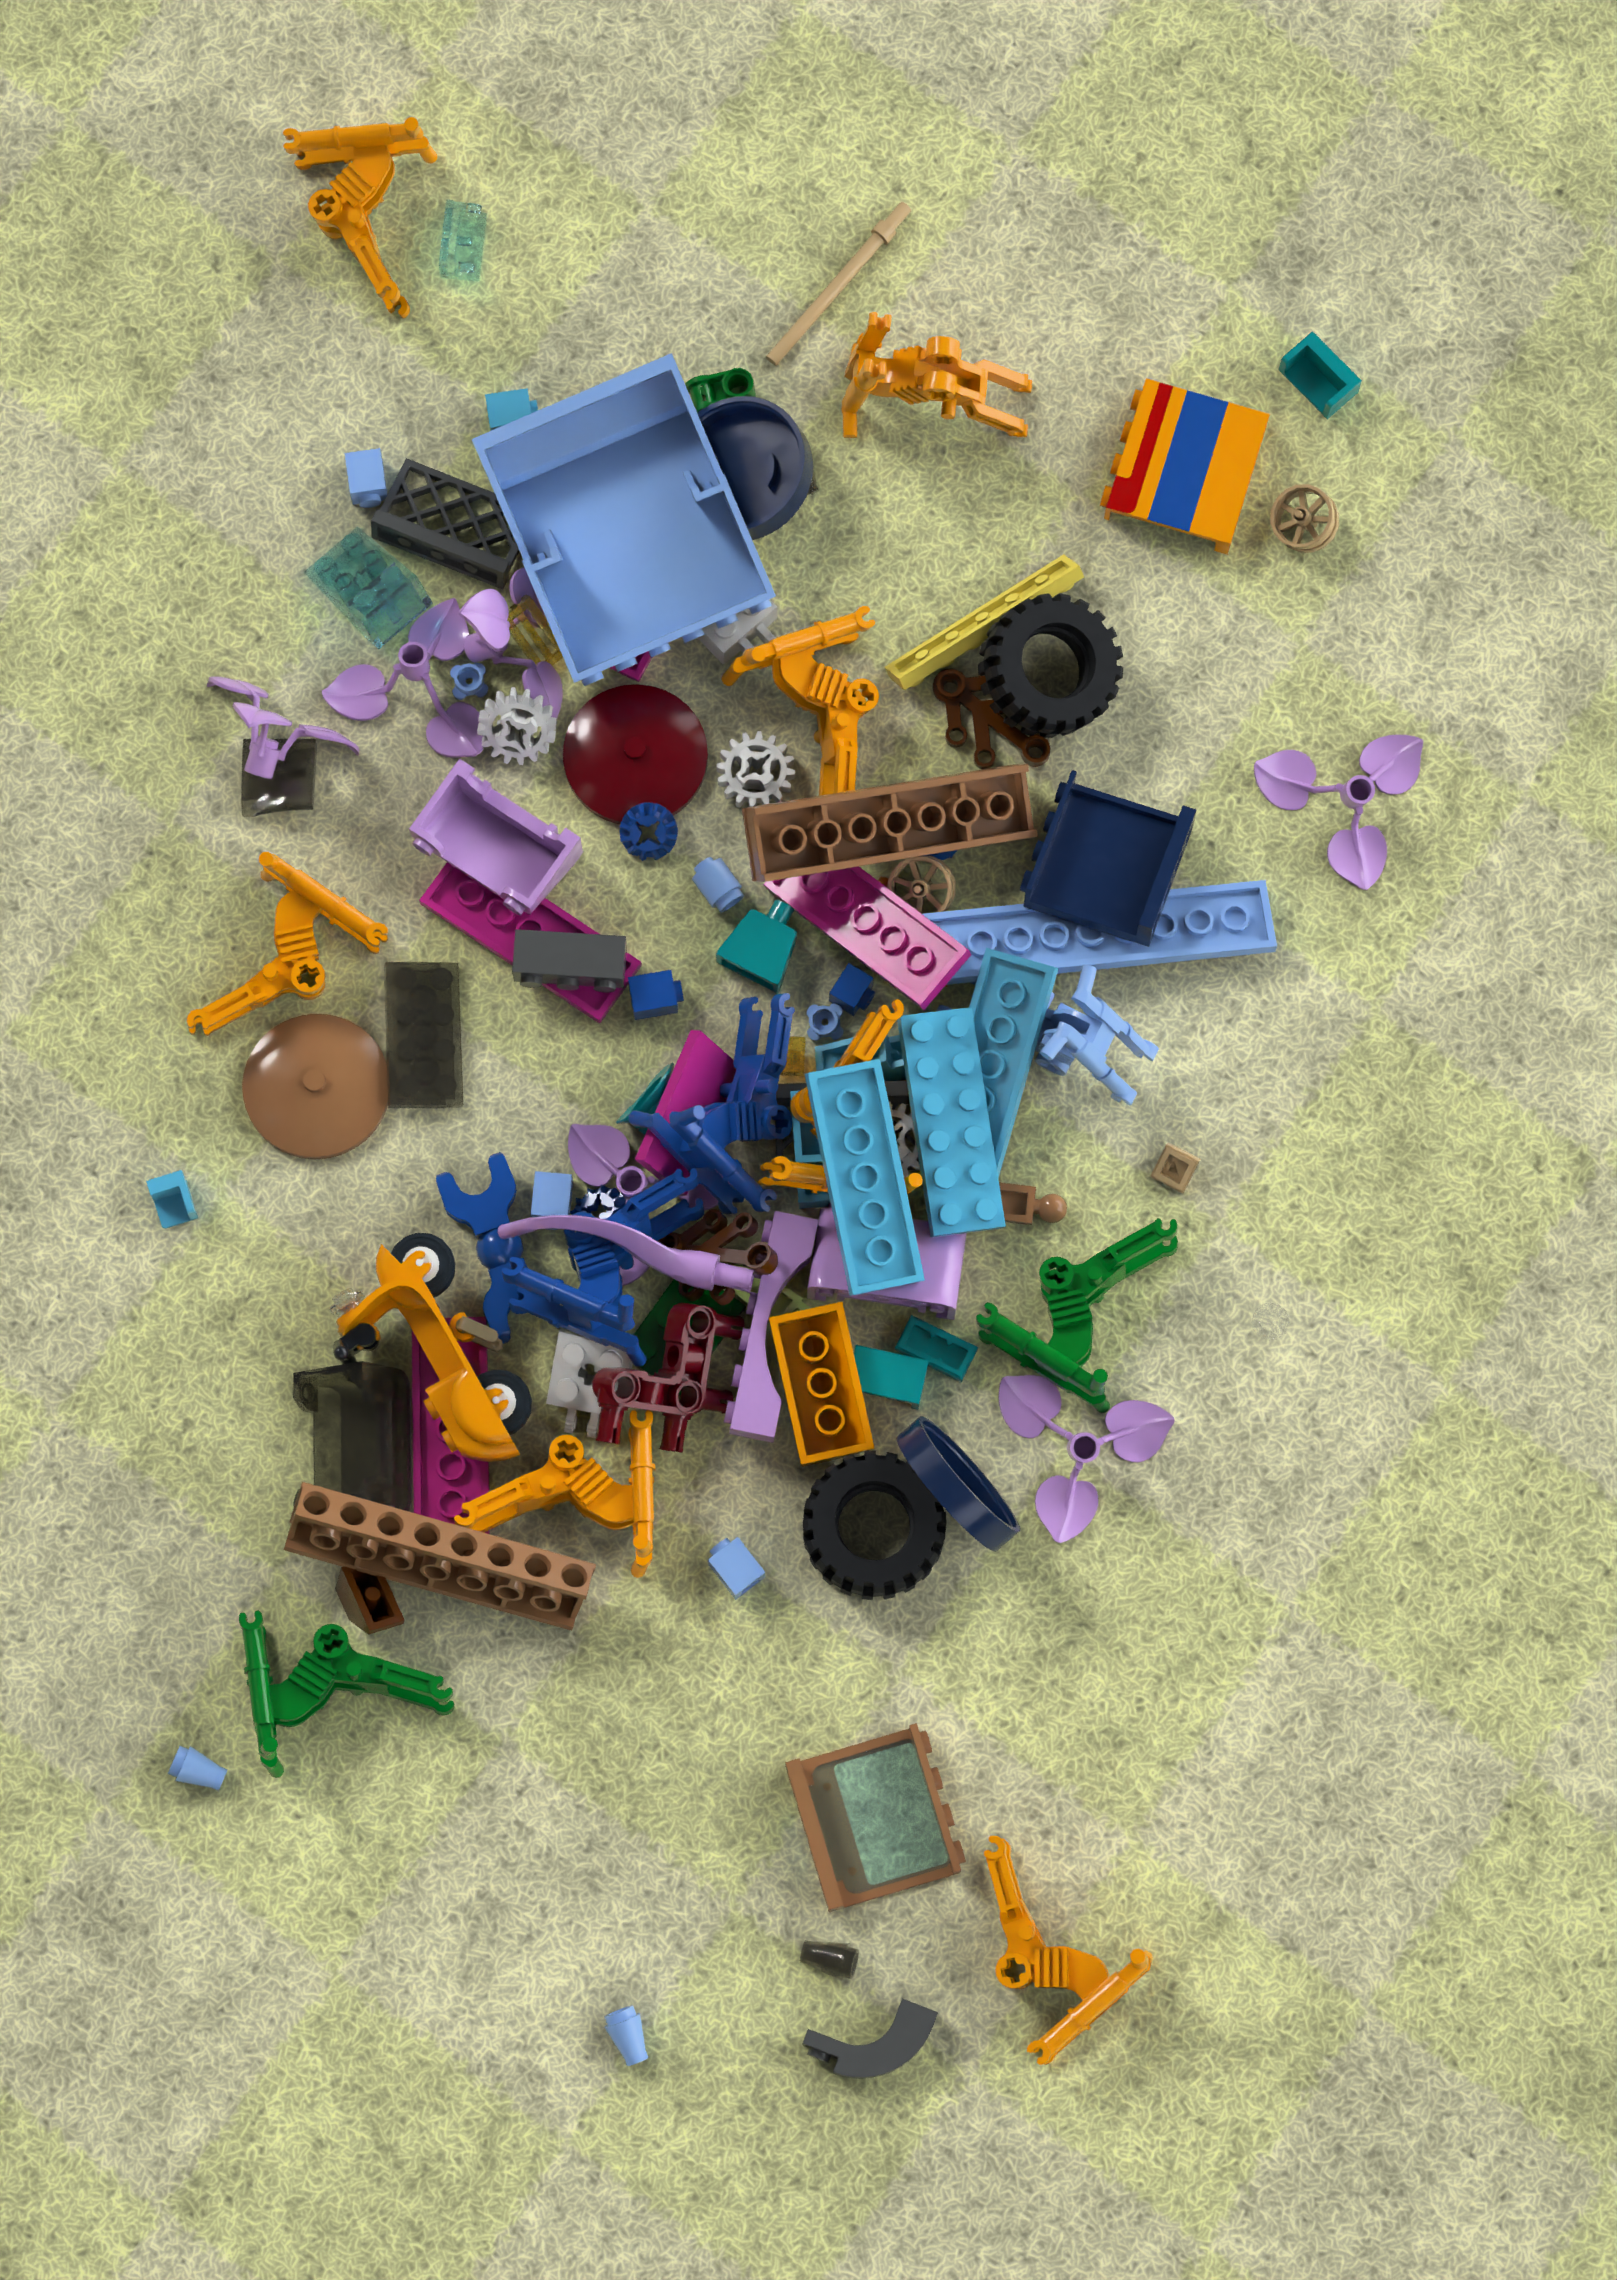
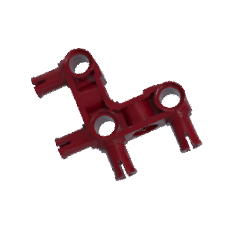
M690 1303L674 1305L667 1317L663 1338L666 1341L663 1366L659 1369L658 1373L655 1372L651 1376L646 1371L614 1367L603 1368L594 1376L592 1389L597 1397L598 1406L601 1407L596 1441L620 1444L619 1439L624 1411H628V1407L662 1412L665 1418L659 1449L683 1453L688 1420H691V1417L701 1410L725 1414L727 1404L720 1403V1400L733 1401V1394L730 1390L706 1388L714 1336L739 1340L742 1330L731 1329V1326L744 1327L743 1317L718 1314L709 1306ZM693 1316V1322L690 1327V1319ZM618 1380V1388L615 1392V1383ZM681 1390V1398L680 1400H678V1395Z

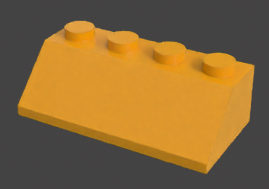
M843 1302L769 1317L801 1467L875 1449Z

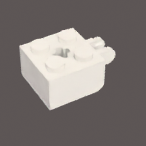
M770 600L772 606L757 613L751 614L749 608L736 613L738 621L719 629L716 623L703 627L705 635L698 637V639L722 664H725L740 650L744 653L745 650L753 648L754 646L750 642L758 636L764 644L776 638L767 627L777 619V606Z
M561 1327L558 1333L546 1404L568 1408L564 1432L571 1434L576 1429L578 1410L591 1412L586 1429L587 1437L596 1438L601 1407L598 1406L597 1397L592 1389V1381L595 1375L588 1374L585 1369L588 1364L595 1366V1372L603 1368L614 1367L632 1369V1362L624 1351L610 1345H601ZM618 1380L615 1383V1392L618 1388Z

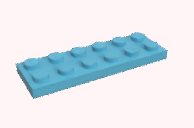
M986 948L969 1007H972L999 1178L1059 968Z
M972 1007L902 1015L897 1019L920 1172L923 1179L922 1185L930 1237L1004 1228L1006 1224Z
M880 1059L806 1073L805 1079L849 1296L925 1281Z

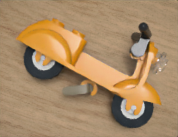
M415 1233L404 1237L394 1246L391 1253L381 1244L376 1256V1273L381 1286L365 1299L362 1291L354 1292L352 1288L343 1290L332 1298L334 1304L331 1305L329 1310L331 1314H336L338 1317L336 1323L339 1327L338 1333L342 1337L333 1344L335 1358L341 1361L348 1375H357L360 1367L354 1355L361 1350L373 1351L377 1348L381 1335L374 1324L391 1309H399L410 1325L440 1380L425 1389L429 1398L423 1400L433 1420L441 1417L447 1430L442 1432L441 1435L450 1451L453 1453L459 1450L463 1457L486 1462L505 1461L520 1456L510 1435L520 1430L526 1424L531 1414L532 1398L528 1386L519 1376L507 1370H491L477 1377L457 1341H471L491 1351L499 1352L503 1348V1343L498 1338L497 1331L468 1318L465 1312L454 1315L448 1326L434 1297L439 1296L450 1286L455 1276L456 1263L452 1250L443 1239L430 1233Z

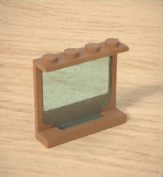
M917 1723L909 1725V1729L801 1761L798 1758L785 1762L828 1912L961 1872L960 1864L966 1862L960 1841H952L948 1828L955 1825L949 1804L941 1805L937 1790L943 1789L939 1770L937 1767L930 1768L926 1754L932 1752L926 1730L919 1732Z

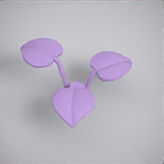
M521 568L514 572L509 585L511 599L515 607L521 611L517 617L507 621L509 615L507 602L497 590L491 588L473 595L460 609L458 615L465 619L476 631V633L466 636L464 650L469 660L474 663L492 658L494 664L508 663L526 666L528 669L522 675L524 690L530 689V698L532 699L542 695V707L551 705L553 707L551 717L557 718L561 709L563 689L561 678L555 668L547 661H541L536 665L530 659L502 655L508 647L510 638L509 628L524 621L525 618L534 628H539L547 623L546 616L525 568Z
M455 598L432 607L414 622L409 631V642L404 644L399 650L398 657L400 663L393 666L394 671L386 685L380 670L371 665L361 664L346 669L327 688L322 690L324 700L337 713L349 719L367 721L379 717L387 710L388 700L385 693L393 689L400 674H403L406 679L411 681L422 680L440 715L431 719L427 725L426 739L429 746L436 753L450 758L475 757L483 750L481 745L483 736L477 734L478 723H480L478 722L479 712L476 708L465 702H456L445 711L429 676V659L432 655L438 660L449 661L460 656L465 651L464 640L469 635V630L465 619L458 615L460 608Z
M209 677L207 687L217 685L233 692L245 694L253 703V705L233 702V708L248 728L252 727L250 752L244 771L256 776L272 779L277 761L285 760L286 753L299 737H315L344 743L357 756L359 755V747L340 733L325 727L299 724V727L294 730L281 750L277 749L279 742L267 738L269 724L291 727L292 722L274 712L259 708L260 697L268 698L269 694L263 689L245 681L225 677ZM262 724L261 733L258 736V728Z
M1388 735L1373 740L1363 749L1359 758L1361 769L1370 776H1354L1344 785L1338 783L1337 785L1311 786L1316 778L1315 765L1310 757L1296 750L1279 751L1266 758L1257 760L1254 764L1255 780L1264 797L1273 805L1285 810L1303 808L1308 801V792H1339L1343 804L1348 808L1354 809L1351 822L1352 830H1340L1333 835L1328 844L1327 858L1332 869L1340 877L1362 890H1367L1377 881L1383 871L1387 857V845L1383 834L1377 827L1370 825L1358 829L1363 806L1374 797V781L1381 792L1391 795L1404 793L1414 785L1420 771L1423 739L1410 735Z
M571 1125L568 1136L569 1157L575 1173L584 1183L600 1187L601 1184L606 1185L614 1174L616 1176L617 1188L627 1203L630 1198L660 1181L653 1176L646 1178L643 1171L635 1166L620 1169L629 1161L630 1146L625 1135L618 1129L606 1125ZM698 1184L695 1189L688 1191L687 1196L679 1195L680 1200H688L689 1208L696 1206L697 1198L702 1199L704 1210H709L718 1205V1200L701 1184ZM633 1256L634 1265L631 1269L624 1270L620 1267V1274L623 1280L622 1286L628 1285L640 1278L649 1269V1266Z
M1036 1375L1005 1376L1001 1379L998 1399L1001 1414L1013 1432L1022 1437L1035 1438L1043 1431L1046 1425L1068 1440L1067 1452L1070 1458L1075 1461L1070 1479L1060 1475L1052 1476L1039 1486L1035 1496V1508L1038 1517L1054 1541L1058 1543L1068 1541L1077 1536L1095 1516L1098 1507V1494L1095 1486L1087 1481L1076 1480L1080 1470L1083 1468V1463L1091 1462L1097 1458L1100 1452V1445L1113 1440V1449L1119 1457L1130 1462H1142L1157 1453L1175 1421L1170 1413L1157 1405L1145 1401L1128 1400L1114 1405L1106 1413L1105 1424L1110 1434L1098 1439L1093 1434L1087 1432L1073 1435L1050 1420L1060 1412L1061 1396L1057 1387L1046 1378Z

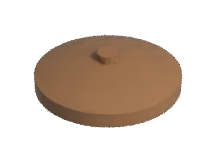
M301 1015L275 1026L256 1044L247 1060L243 1074V1100L254 1127L275 1148L289 1155L304 1159L332 1158L355 1149L365 1142L377 1129L389 1103L390 1074L379 1046L358 1025L333 1015Z

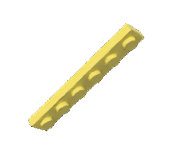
M1063 554L885 666L889 677L903 690L919 685L931 673L939 668L951 665L958 656L968 650L981 646L985 639L988 638L987 632L991 626L998 622L1002 615L1028 598L1032 600L1038 595L1049 593L1054 597L1058 593L1070 590L1074 583L1084 578L1080 566Z

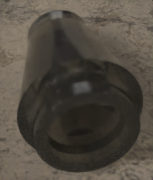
M805 1940L801 1950L800 1963L807 1964L840 1981L843 1978L852 1979L858 1963L859 1949L852 1948L851 1943L812 1942Z

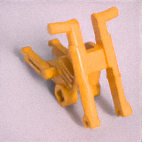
M409 117L402 124L389 125L388 123L342 128L334 126L332 129L298 132L293 128L285 129L283 131L285 138L289 141L294 139L292 143H285L283 145L286 152L296 154L299 157L305 156L303 160H296L294 162L298 169L306 170L312 165L339 162L348 164V167L344 168L341 171L342 173L338 174L335 177L336 179L329 183L332 187L331 190L321 189L310 197L308 202L309 212L327 237L333 239L343 237L348 248L356 260L363 266L376 289V293L386 304L387 310L393 313L396 306L401 305L398 313L401 318H406L410 312V305L401 296L398 286L392 280L382 262L369 215L373 209L378 207L379 203L384 201L383 196L394 177L395 164L392 157L419 153L426 163H434L437 160V154L431 147L428 139L423 136V130L419 126L417 119ZM325 200L327 201V203H325L324 205H322V206L319 205V204H321L322 202H324Z
M876 312L869 313L868 326L865 332L857 339V343L853 344L844 377L852 381L842 400L841 410L843 414L844 438H857V411L861 408L869 394L881 397H898L910 405H913L914 402L917 404L921 403V401H942L941 417L944 419H954L956 405L962 406L967 417L1005 431L1009 436L1027 437L1028 425L1024 424V419L985 405L987 380L1016 392L1031 393L1032 380L1028 379V374L1015 372L985 359L974 364L961 360L962 350L960 349V342L945 336L929 338L926 348L917 345L914 348L907 347V349L902 348L900 351L894 350L893 358L875 357L877 348L882 347V340L886 333L890 331L892 316L886 314L880 318L877 317L878 314Z
M862 606L854 613L823 623L821 621L814 622V626L774 638L768 643L747 649L742 656L733 660L730 667L721 677L723 684L732 686L744 672L772 666L773 679L777 687L796 703L795 707H801L802 710L810 711V713L816 715L818 730L814 733V740L821 745L822 752L819 796L855 790L858 750L857 723L859 718L877 705L879 692L874 683L867 679H856L853 682L847 681L848 674L840 673L841 671L833 670L832 667L824 666L823 663L818 664L812 655H815L814 652L840 643L851 644L859 637L856 632H864L875 625L874 620L864 621L862 619V616H865L870 611L868 606Z
M269 852L261 853L259 862L264 868L261 871V878L267 882L276 879L286 886L285 889L289 891V893L281 898L276 908L274 941L278 956L270 963L264 965L263 969L242 987L202 1009L191 1011L187 1016L190 1034L194 1035L196 1033V1026L202 1024L204 1035L209 1036L212 1032L257 1008L268 1005L286 993L296 994L304 1000H313L319 997L325 989V971L322 965L317 962L319 960V953L313 933V924L319 913L329 919L331 925L336 924L365 944L367 949L373 954L379 953L380 941L378 939L381 942L388 941V928L382 923L374 922L347 903V899L344 896L340 898L302 870H296L275 854ZM308 972L311 977L316 976L315 985L310 988L307 983H301V974Z
M899 999L892 1002L894 1013H891L885 1004L879 1007L877 1013H868L860 1029L833 1068L871 1061L895 1021L903 1015V1003ZM806 1087L792 1097L790 1108L793 1116L798 1121L811 1123L814 1126L810 1131L817 1138L808 1089ZM778 1156L773 1158L771 1162H766L760 1166L762 1171L770 1172V1178L763 1177L759 1179L758 1183L761 1186L779 1185L807 1189L815 1194L818 1191L828 1192L824 1168L821 1165L789 1161L786 1157ZM912 1173L904 1178L907 1194L921 1186L923 1179L919 1173Z
M632 1410L630 1413L629 1423L631 1427L628 1432V1439L631 1443V1465L629 1470L631 1471L632 1478H629L630 1485L616 1483L593 1458L587 1461L584 1458L583 1445L578 1438L572 1435H561L552 1441L549 1448L548 1461L542 1468L522 1475L474 1500L463 1503L462 1512L467 1513L469 1516L462 1518L456 1515L454 1517L455 1525L484 1533L525 1512L540 1508L550 1511L554 1508L555 1504L569 1501L584 1518L587 1517L608 1529L620 1530L633 1525V1545L636 1548V1557L631 1567V1574L636 1578L642 1577L652 1561L653 1483L655 1482L653 1471L656 1470V1466L652 1463V1411L647 1410L645 1412L644 1421L637 1419V1411Z
M990 1836L989 1841L998 1845V1850L996 1852L986 1850L984 1851V1856L987 1860L1000 1909V1921L1008 1942L1005 1955L998 1960L996 1965L997 1979L1002 1985L1012 1989H1024L1032 1983H1035V1987L1065 1988L1074 1991L1083 2000L1075 2008L1072 2009L1070 2007L1067 2010L1068 2014L1039 2040L1033 2041L1028 2045L1027 2052L1037 2053L1040 2049L1043 2050V2055L1037 2059V2063L1039 2065H1046L1051 2063L1055 2056L1081 2032L1090 2030V2024L1129 1991V1987L1150 1970L1153 1957L1148 1951L1134 1949L1130 1954L1131 1962L1122 1970L1116 1971L1110 1976L1103 1961L1094 1955L1066 1946L1047 1947L1023 1901L1011 1859V1845L1003 1838ZM1012 1960H1015L1019 1965L1025 1966L1026 1972L1019 1975L1020 1982H1017L1014 1977L1007 1976L1006 1970L1013 1967Z

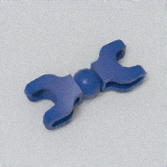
M498 1152L489 1157L488 1164L492 1181L488 1189L483 1193L469 1195L462 1192L456 1184L453 1175L449 1172L436 1175V1183L447 1215L454 1221L470 1227L476 1240L478 1239L476 1245L477 1257L481 1264L489 1269L488 1272L492 1282L491 1288L484 1298L483 1312L489 1327L497 1331L498 1338L505 1344L511 1339V1330L507 1319L511 1310L509 1299L515 1298L519 1300L517 1288L520 1286L505 1282L501 1270L505 1267L512 1270L509 1260L511 1257H518L523 1261L524 1267H527L524 1258H522L523 1243L520 1236L501 1239L498 1235V1227L502 1224L510 1223L508 1211L514 1203L517 1191L515 1180L505 1156Z

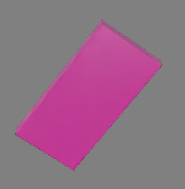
M691 1030L655 1113H659L670 1124L669 1115L672 1111L681 1112L696 1105L704 1108L705 1105L726 1102L727 1098L722 1097L720 1094V1086L723 1083L733 1082L736 1073L733 1065L734 1060L702 1031ZM648 1129L635 1160L660 1181L675 1173L677 1169L682 1170L684 1178L689 1177L690 1173L661 1145L660 1140ZM685 1191L680 1195L687 1196L688 1191Z

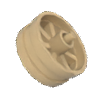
M1309 484L1295 485L1284 490L1276 498L1271 509L1270 524L1274 534L1287 547L1300 553H1313L1326 547L1334 539L1339 528V512L1335 502L1321 489ZM1306 494L1320 496L1308 509ZM1299 496L1300 506L1294 509L1288 506L1294 498ZM1326 503L1329 509V516H1315L1314 514ZM1285 510L1291 514L1292 520L1281 524V516ZM1318 523H1327L1324 531L1318 535L1315 530ZM1298 526L1293 541H1289L1283 532ZM1304 531H1309L1314 540L1300 544Z
M931 855L912 857L901 861L892 870L888 879L887 888L895 894L896 883L910 887V892L901 899L906 902L913 897L917 898L916 910L921 914L923 913L924 897L938 909L935 912H943L951 907L956 895V881L952 870L942 860ZM916 861L932 863L931 868L923 879ZM909 864L915 878L914 882L898 876L903 868ZM938 868L943 872L947 883H932L931 879ZM948 888L947 897L942 904L932 892L936 889Z

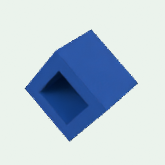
M848 963L829 993V1002L840 1005L842 1010L852 1016L856 1014L859 1008L865 1011L876 993L872 990L874 978Z

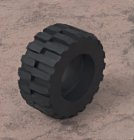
M1049 593L1038 595L1032 600L1028 598L999 618L1000 620L993 624L987 632L988 640L981 645L979 654L984 656V660L978 664V675L985 676L986 682L980 685L983 695L990 694L994 702L989 706L994 713L1002 711L1006 715L1003 722L1011 728L1017 724L1021 725V733L1032 736L1038 732L1045 738H1053L1058 734L1064 736L1073 733L1102 715L1109 708L1108 702L1116 697L1120 689L1115 683L1123 678L1124 667L1117 666V660L1123 657L1121 646L1115 647L1112 640L1117 637L1113 626L1106 629L1102 623L1106 617L1099 610L1092 614L1087 610L1090 603L1082 599L1073 603L1070 602V595L1060 593L1054 598ZM1049 634L1064 641L1073 651L1078 662L1079 679L1076 689L1070 695L1060 699L1048 697L1037 691L1026 678L1022 666V652L1025 643L1034 635Z
M865 1451L864 1456L855 1457L854 1454L843 1458L842 1463L838 1465L833 1463L825 1470L824 1476L820 1480L817 1479L811 1488L810 1496L806 1499L803 1515V1540L805 1549L810 1556V1562L815 1570L818 1569L822 1573L823 1579L829 1585L834 1584L841 1588L840 1592L849 1596L853 1593L861 1595L862 1599L873 1600V1597L883 1596L884 1599L893 1598L896 1593L901 1591L906 1593L915 1588L917 1582L921 1579L924 1580L931 1573L932 1567L937 1563L941 1555L946 1535V1512H944L943 1506L921 1481L908 1461L904 1462L897 1459L898 1454L887 1452V1455L884 1456L876 1455V1451ZM868 1491L884 1492L895 1497L906 1509L910 1521V1532L904 1546L894 1555L882 1560H868L853 1554L845 1546L839 1533V1517L845 1505L853 1497Z

